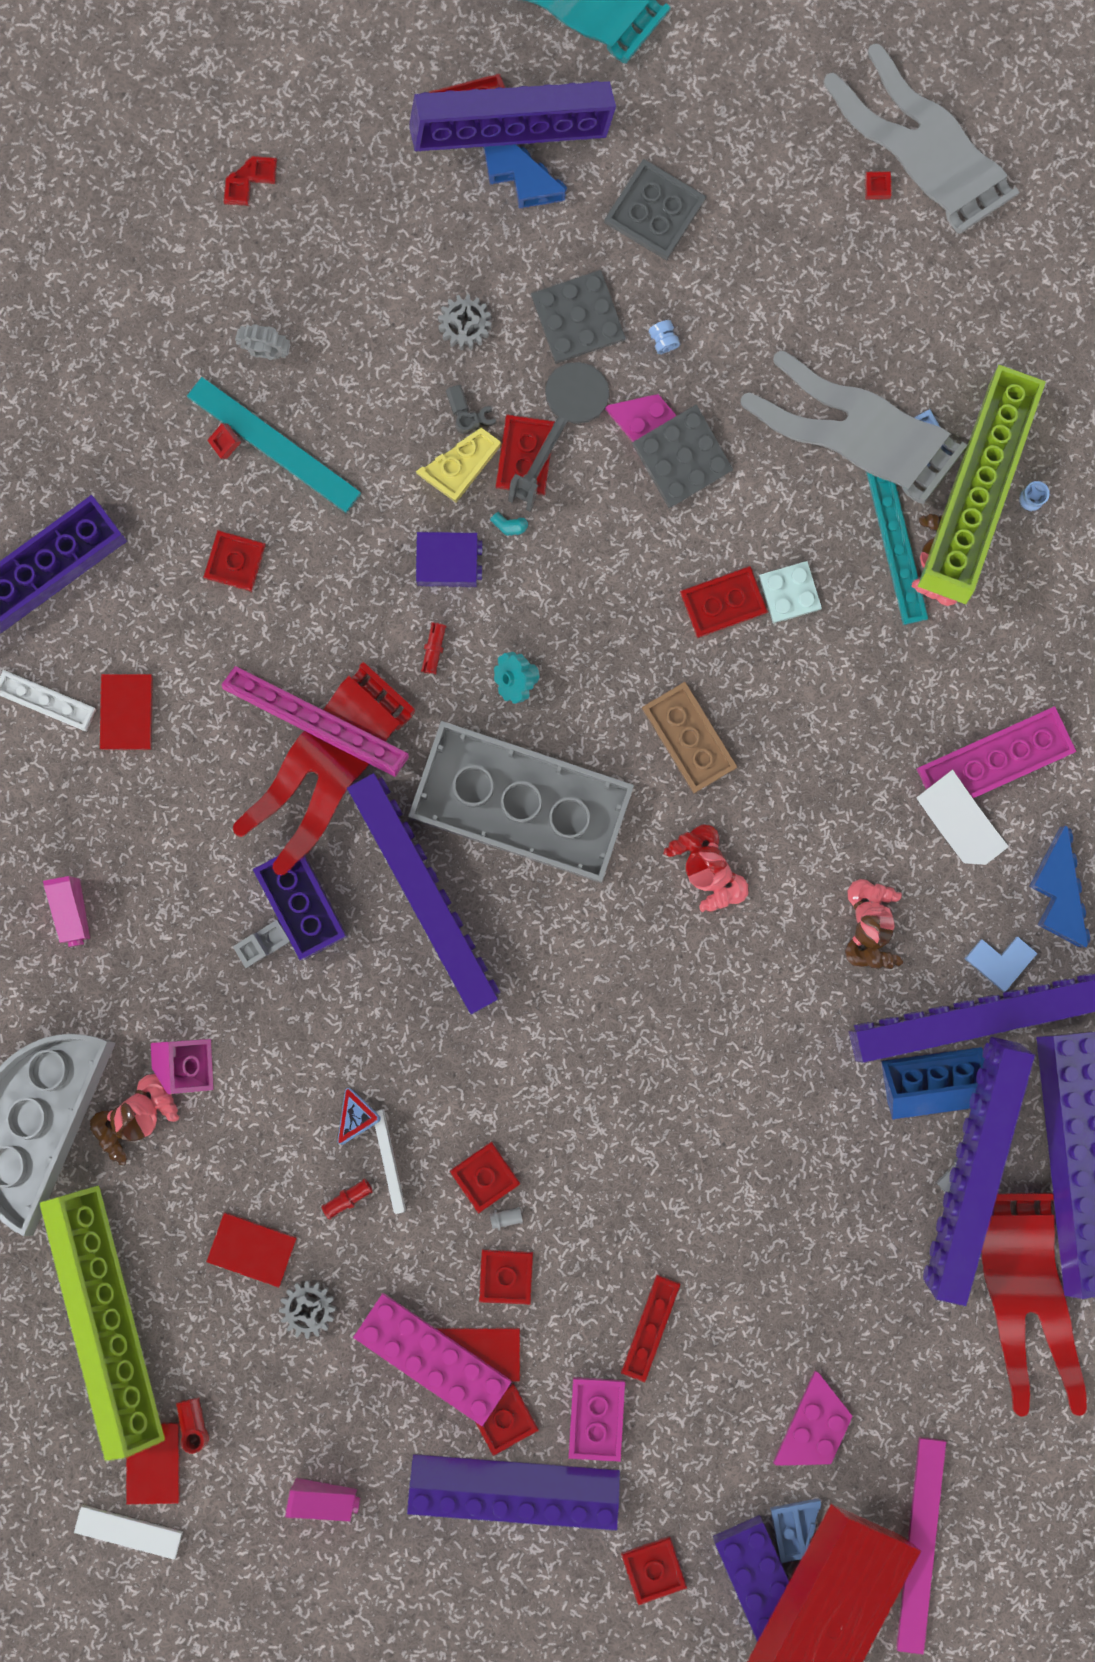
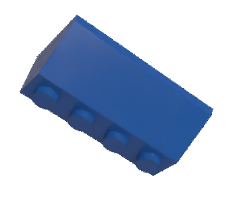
M982 1047L881 1061L887 1103L892 1119L971 1109L969 1106L972 1093H976L978 1085L976 1082L977 1072L979 1068L983 1067L985 1060Z

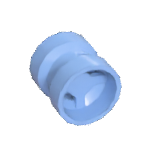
M671 320L661 321L649 329L651 338L655 339V348L658 354H664L680 346L678 336L673 333L674 326Z
M1040 481L1029 483L1019 496L1021 506L1028 511L1038 510L1048 500L1050 496L1047 485Z

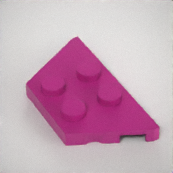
M659 394L615 403L605 407L608 414L632 442L676 417V414Z
M815 1370L773 1461L777 1466L831 1464L853 1417L822 1376Z

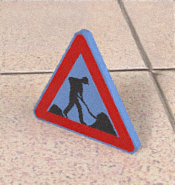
M347 1088L344 1095L338 1135V1144L341 1145L381 1120V1117L351 1088Z

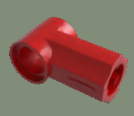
M193 1398L176 1403L182 1432L181 1446L189 1454L200 1452L209 1442V1434L205 1429L200 1398ZM195 1433L200 1437V1446H195L191 1443V1434Z

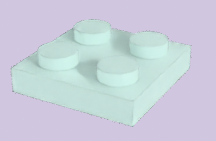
M807 561L759 575L773 624L822 609Z

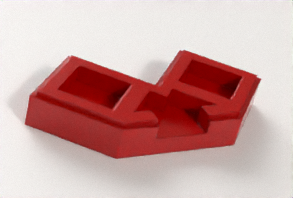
M252 156L235 173L232 172L225 179L224 204L249 206L251 182L275 184L277 158Z

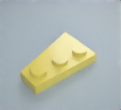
M480 428L457 443L456 447L444 455L441 454L436 457L435 461L426 467L423 466L418 469L416 473L457 503L502 444L483 428Z

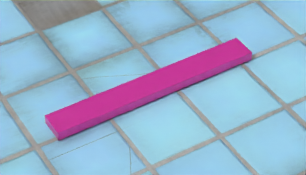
M234 666L221 684L223 690L394 777L397 776L409 758L407 752L237 666Z
M919 1437L908 1540L919 1548L921 1553L903 1585L896 1645L897 1651L924 1655L946 1449L945 1440Z

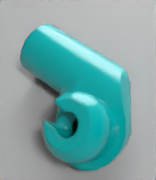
M499 511L490 519L506 536L520 535L528 528V522L525 518L519 517L518 519L507 520Z

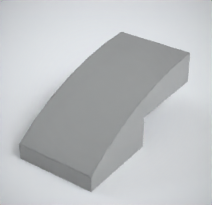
M277 919L257 933H253L237 943L233 948L245 968H248L285 946L290 941Z

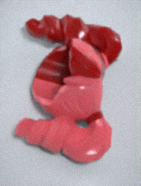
M705 824L696 827L691 832L679 835L678 840L669 842L668 848H665L663 852L668 857L681 855L687 851L691 852L686 862V874L689 882L698 889L713 891V894L707 896L706 900L701 901L699 905L701 912L706 910L715 911L717 908L722 909L728 907V904H739L748 896V883L744 877L731 871L729 864L718 849V831L713 826ZM705 840L709 842L708 846H702V843ZM729 882H731L730 887H725Z

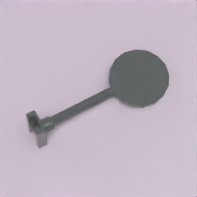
M581 362L566 363L556 368L549 376L545 388L546 402L558 418L528 473L523 477L515 474L511 480L509 502L513 503L515 497H518L527 502L526 510L530 512L536 499L538 487L536 479L567 422L574 424L587 423L599 417L604 411L609 398L608 383L602 373L592 365Z

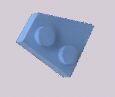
M819 1498L770 1507L781 1563L802 1559L814 1534L818 1510L821 1508Z

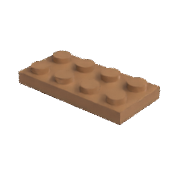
M683 682L641 708L693 794L737 768L686 682Z

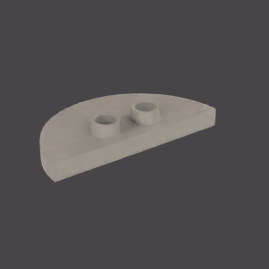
M81 1034L50 1036L21 1048L0 1066V1220L22 1236L34 1235L42 1216L39 1202L49 1200L116 1044L115 1042Z

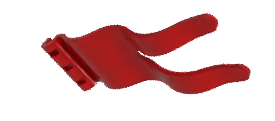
M362 662L357 673L352 677L348 676L340 684L323 710L386 742L395 730L402 728L412 718L415 709L366 663ZM369 675V681L361 687L359 684ZM385 690L387 692L386 696L378 703L376 699ZM402 706L404 708L403 711L394 718L392 715ZM303 731L287 753L276 778L266 793L233 824L234 834L238 837L246 836L285 805L309 772L316 773L318 781L307 812L296 833L273 863L274 872L277 875H285L316 845L332 820L341 799L348 790L347 787L351 786L370 764Z
M997 1193L992 1211L993 1216L990 1218L981 1251L984 1278L997 1321L999 1339L1011 1388L1012 1409L1016 1415L1021 1417L1029 1413L1030 1383L1025 1347V1316L1030 1312L1035 1313L1040 1320L1045 1339L1066 1390L1070 1411L1076 1416H1082L1087 1411L1086 1387L1074 1343L1071 1318L1055 1262L1054 1215L1051 1212V1200H1054L1053 1193ZM1035 1200H1039L1040 1215L1035 1214ZM1011 1201H1016V1215L1011 1214Z

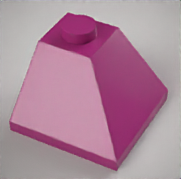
M211 1039L151 1043L152 1070L167 1094L214 1090Z

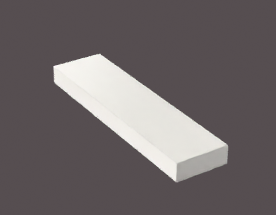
M5 670L2 671L0 676V696L87 732L97 710L96 708Z
M384 1109L375 1111L381 1117L380 1122L375 1124L393 1210L395 1214L405 1212L406 1207Z
M82 1505L74 1533L175 1560L183 1531Z

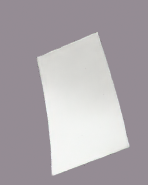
M953 770L916 797L963 863L986 865L1009 847L978 807Z

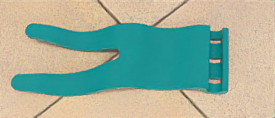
M523 0L544 8L561 23L581 35L607 45L610 54L622 63H627L671 10V6L667 3L661 6L656 0ZM648 7V9L656 14L655 17L649 15L645 8ZM634 24L642 31L641 34H638L631 25ZM620 41L628 50L624 51L617 42Z

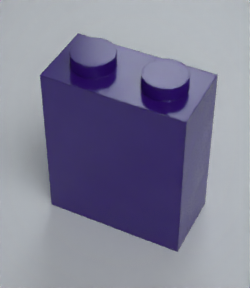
M417 532V586L477 587V580H482V565L477 564L478 556L483 554V541H478L477 533Z

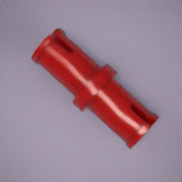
M431 622L428 642L424 644V650L426 651L421 672L437 674L440 653H443L444 650L442 643L446 625Z
M364 1178L348 1190L343 1189L339 1192L340 1195L321 1205L322 1211L331 1220L345 1209H352L355 1207L356 1202L373 1193L370 1183Z

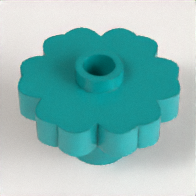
M507 652L498 657V665L494 667V681L499 685L498 693L505 701H512L513 704L529 699V690L533 689L534 684L539 681L540 677L536 665L530 664L523 654Z

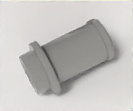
M520 1207L501 1212L494 1210V1213L490 1214L492 1229L498 1228V1231L501 1230L500 1227L523 1223Z

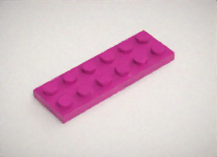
M1054 706L918 767L917 771L927 790L953 770L971 797L975 798L1076 752V749Z
M382 1293L353 1337L480 1426H483L511 1383L509 1378L385 1293Z

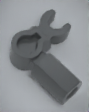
M461 385L446 389L453 415H457L455 425L459 433L468 434L472 430L479 429L480 425L490 427L496 423V419L487 420L484 417L486 413L492 412L491 406L482 408L480 413L467 412L469 407Z

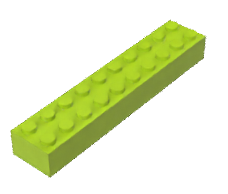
M998 365L990 380L918 587L963 604H967L976 588L1046 381Z
M98 1185L39 1202L101 1448L105 1461L126 1458L165 1439L103 1198Z

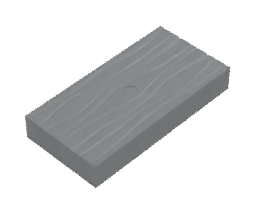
M441 721L408 817L411 820L602 883L634 785Z

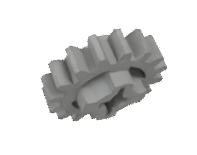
M467 294L465 300H462L460 295H457L456 302L448 299L449 307H441V312L444 315H438V322L442 323L439 325V332H444V341L451 339V347L458 343L460 350H463L465 345H468L470 350H472L473 343L476 342L478 345H482L481 337L488 339L489 332L487 330L492 329V323L489 322L491 313L486 312V304L479 306L480 299L478 297L471 301L469 294ZM472 310L476 311L479 316L474 315ZM467 314L468 321L463 330L461 323L464 321L465 316ZM450 327L456 329L457 332H458V335H456L455 333H453V332L451 331ZM477 331L475 334L468 336L472 332Z
M256 324L252 326L246 325V327L240 326L235 338L236 344L241 345L240 348L248 350L251 356L267 358L269 360L288 356L291 345L290 340H287L286 336L279 335L276 329Z
M306 1280L304 1287L297 1282L295 1284V1291L291 1288L286 1291L289 1298H281V1302L286 1304L279 1309L280 1313H285L281 1323L288 1322L289 1326L286 1330L289 1332L294 1328L296 1330V1337L301 1332L305 1333L306 1339H309L311 1332H314L315 1336L318 1337L320 1335V1328L325 1331L328 1330L329 1326L326 1321L333 1322L335 1318L330 1314V1312L336 1310V1306L330 1305L334 1300V1296L327 1297L326 1293L329 1288L326 1287L320 1290V1282H317L314 1287L311 1286L310 1280ZM307 1292L314 1293L320 1298L314 1299L309 1297ZM297 1297L298 1305L296 1309L291 1311L292 1301ZM305 1303L308 1307L316 1306L310 1313L311 1315L308 1312L299 1313L305 1306ZM325 1308L323 1319L319 1322L318 1311ZM301 1320L303 1322H306L307 1326L301 1325L296 1321Z

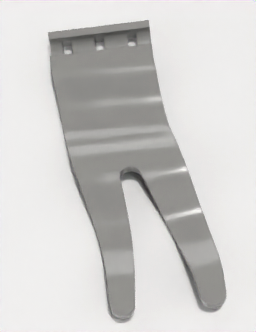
M872 44L868 49V56L878 71L890 97L903 113L918 122V129L911 130L877 116L861 102L854 91L837 74L829 73L825 76L824 86L834 98L844 117L862 135L882 145L896 156L907 174L923 192L946 210V218L957 233L961 234L1019 194V190L1016 187L1014 189L1009 187L1006 180L1008 175L994 161L983 155L972 144L957 120L946 109L920 96L909 87L888 53L880 44ZM995 185H997L1004 196L999 197L994 188ZM977 197L985 207L983 210L980 209L976 202ZM959 209L967 221L963 222L959 218L957 212Z
M785 351L775 353L773 358L774 364L784 371L800 388L822 404L845 411L847 419L835 421L804 418L789 413L752 393H745L741 397V406L774 431L798 442L829 448L864 471L902 486L903 491L911 499L921 504L927 501L968 446L964 442L958 444L950 437L951 433L943 428L920 421L900 411L879 395L860 388L838 385L819 377ZM943 445L947 450L952 452L953 455L950 456L946 454L941 449V446ZM929 463L940 472L938 474L934 473L928 468L927 464ZM916 481L920 486H922L926 490L924 492L915 487L913 482Z

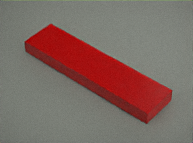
M656 1274L621 1374L644 1383L646 1382L681 1283Z

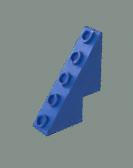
M516 144L483 147L489 183L496 184L514 180L519 208L565 201V192L567 191L565 184L559 179L555 180L549 175L548 169L542 163L537 164L531 159L530 153L521 146L519 148Z
M1063 826L1058 829L1029 887L1051 898L1038 926L1079 948H1086L1088 943H1090V933L1084 924L1086 909L1080 901L1079 893L1082 892L1081 881L1079 878H1076L1075 868H1077L1078 863L1076 854L1072 853L1071 848L1073 833L1071 828Z

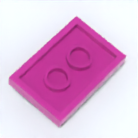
M573 1377L569 1459L621 1462L625 1380Z

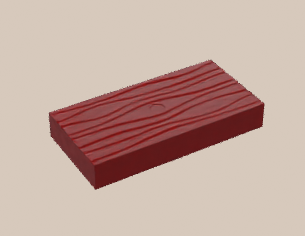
M831 1504L747 1662H863L916 1563L921 1550L904 1536Z

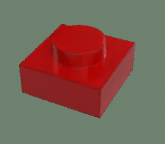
M866 172L865 200L890 199L891 172Z
M221 423L207 440L220 459H228L241 443L227 423Z

